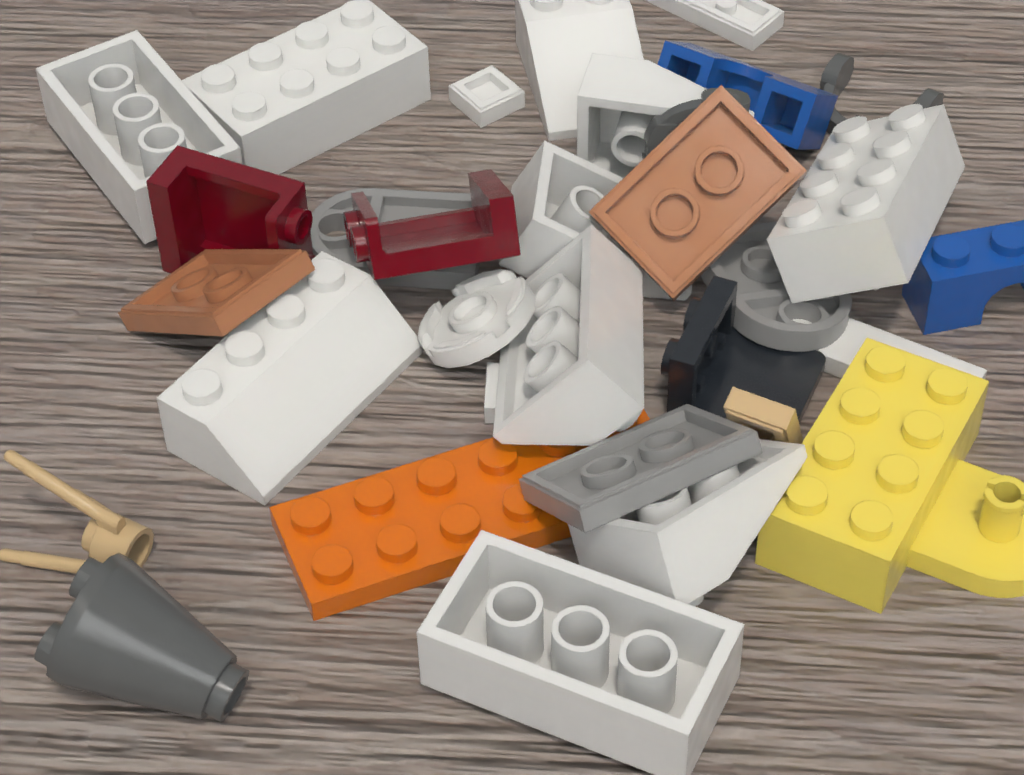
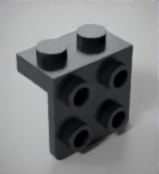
M714 275L702 298L693 297L685 314L683 334L680 339L671 338L665 348L661 362V374L668 376L667 412L689 404L727 419L723 406L732 387H736L795 408L800 424L824 372L825 355L817 350L805 352L777 350L758 344L742 335L733 327L738 282Z

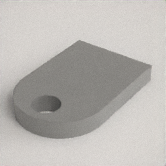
M361 188L336 194L322 202L312 212L311 240L313 255L317 256L323 251L372 276L366 262L356 263L353 247L349 248L346 234L339 237L326 235L333 231H345L343 212L353 210L351 193L364 192L377 215L379 223L471 208V194ZM480 262L375 280V282L382 286L452 290L460 282L478 275Z
M778 221L754 224L701 275L707 287L714 275L738 282L733 327L748 339L763 346L792 352L819 350L828 347L838 340L848 325L852 307L850 294L791 303L767 242L768 236ZM793 319H803V320H807V321H809V322H811V323H810V324L798 323V322L793 321Z

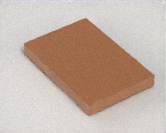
M720 85L589 211V214L649 277L675 301L806 176L807 170Z
M205 249L123 306L118 314L128 331L224 337L313 272L315 267L307 251L301 249Z

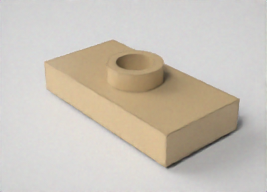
M732 387L723 406L728 420L757 431L759 439L802 444L803 438L795 408Z

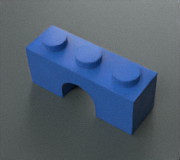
M665 40L657 64L706 89L718 88L722 85L724 88L737 89L747 93L751 100L749 110L755 112L754 118L779 143L797 150L820 149L838 95L692 43Z
M1024 220L930 238L909 283L903 284L902 296L923 335L980 325L985 305L994 294L1007 286L1020 283L1024 289Z

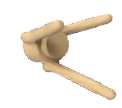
M7 450L4 453V460L92 518L87 524L81 540V546L83 550L89 552V557L104 563L110 556L121 553L132 559L141 568L143 567L153 545L154 534L152 529L111 511L92 497L87 496L79 489H74L16 451ZM7 548L0 550V560L3 562L76 574L86 561Z

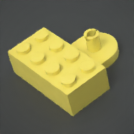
M866 338L802 442L805 445L807 459L758 533L755 564L879 614L883 612L906 567L983 596L995 598L1024 596V482L1018 478L1000 475L964 461L979 433L989 381Z

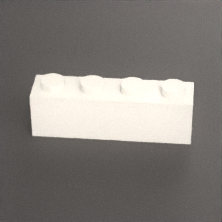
M591 224L526 279L527 284L536 297L535 311L527 326L500 350L493 437L501 444L591 446L603 441L615 431L622 432L634 424L644 409L643 271Z
M323 251L311 260L315 267L313 272L234 328L157 397L167 451L264 506L423 353V347L417 340V335L372 276Z

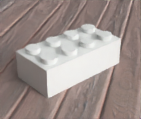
M370 0L349 1L335 10L311 21L303 22L296 28L265 42L258 43L242 53L218 64L210 65L203 71L182 80L240 146L243 165L277 175L431 100L428 47Z
M138 30L35 68L48 123L144 244L157 239L146 181L177 145L243 164L240 146Z
M920 104L907 105L895 110L888 117L867 121L866 117L858 116L844 120L834 127L825 145L818 153L817 158L767 238L791 303L909 283L965 168L944 104L924 109Z
M481 530L416 632L420 680L424 686L654 775H691L739 678L745 624Z

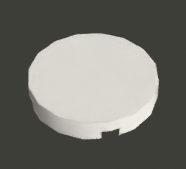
M498 269L482 272L457 284L451 290L455 298L450 300L444 307L438 301L428 309L420 322L417 340L434 365L445 368L468 366L491 356L509 344L527 326L535 311L536 297L526 280L522 276L517 278L513 271Z

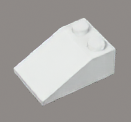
M515 0L516 44L548 141L577 138V95L592 53L644 60L630 0Z
M592 53L577 95V156L624 178L643 160L642 153L645 150L644 133L655 115H662L668 109L678 104L701 99V93L706 88L649 60ZM749 110V113L754 117L755 112Z
M544 140L511 188V193L514 196L521 255L500 259L499 265L522 277L528 278L591 224L637 264L589 214V211L623 178ZM642 269L643 297L671 299ZM692 285L676 300L685 301L692 293Z
M759 439L762 454L594 530L584 533L568 524L579 565L692 606H698L703 601L704 594L727 581L807 459L805 445Z

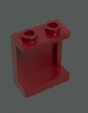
M178 145L146 181L164 272H174L205 249H301L307 251L311 260L315 257L311 240L313 216L307 206L305 182Z
M491 169L468 173L472 202L471 208L379 223L377 215L364 192L351 193L353 210L343 212L349 248L353 247L356 263L366 262L374 280L520 256L514 196Z

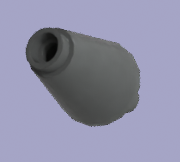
M121 553L110 556L104 563L92 557L88 558L79 568L71 583L69 595L75 598V601L66 614L63 623L54 622L47 629L37 646L34 660L47 667L46 676L66 688L203 720L209 715L220 722L224 721L234 708L246 685L249 670L236 664L237 656L132 559Z

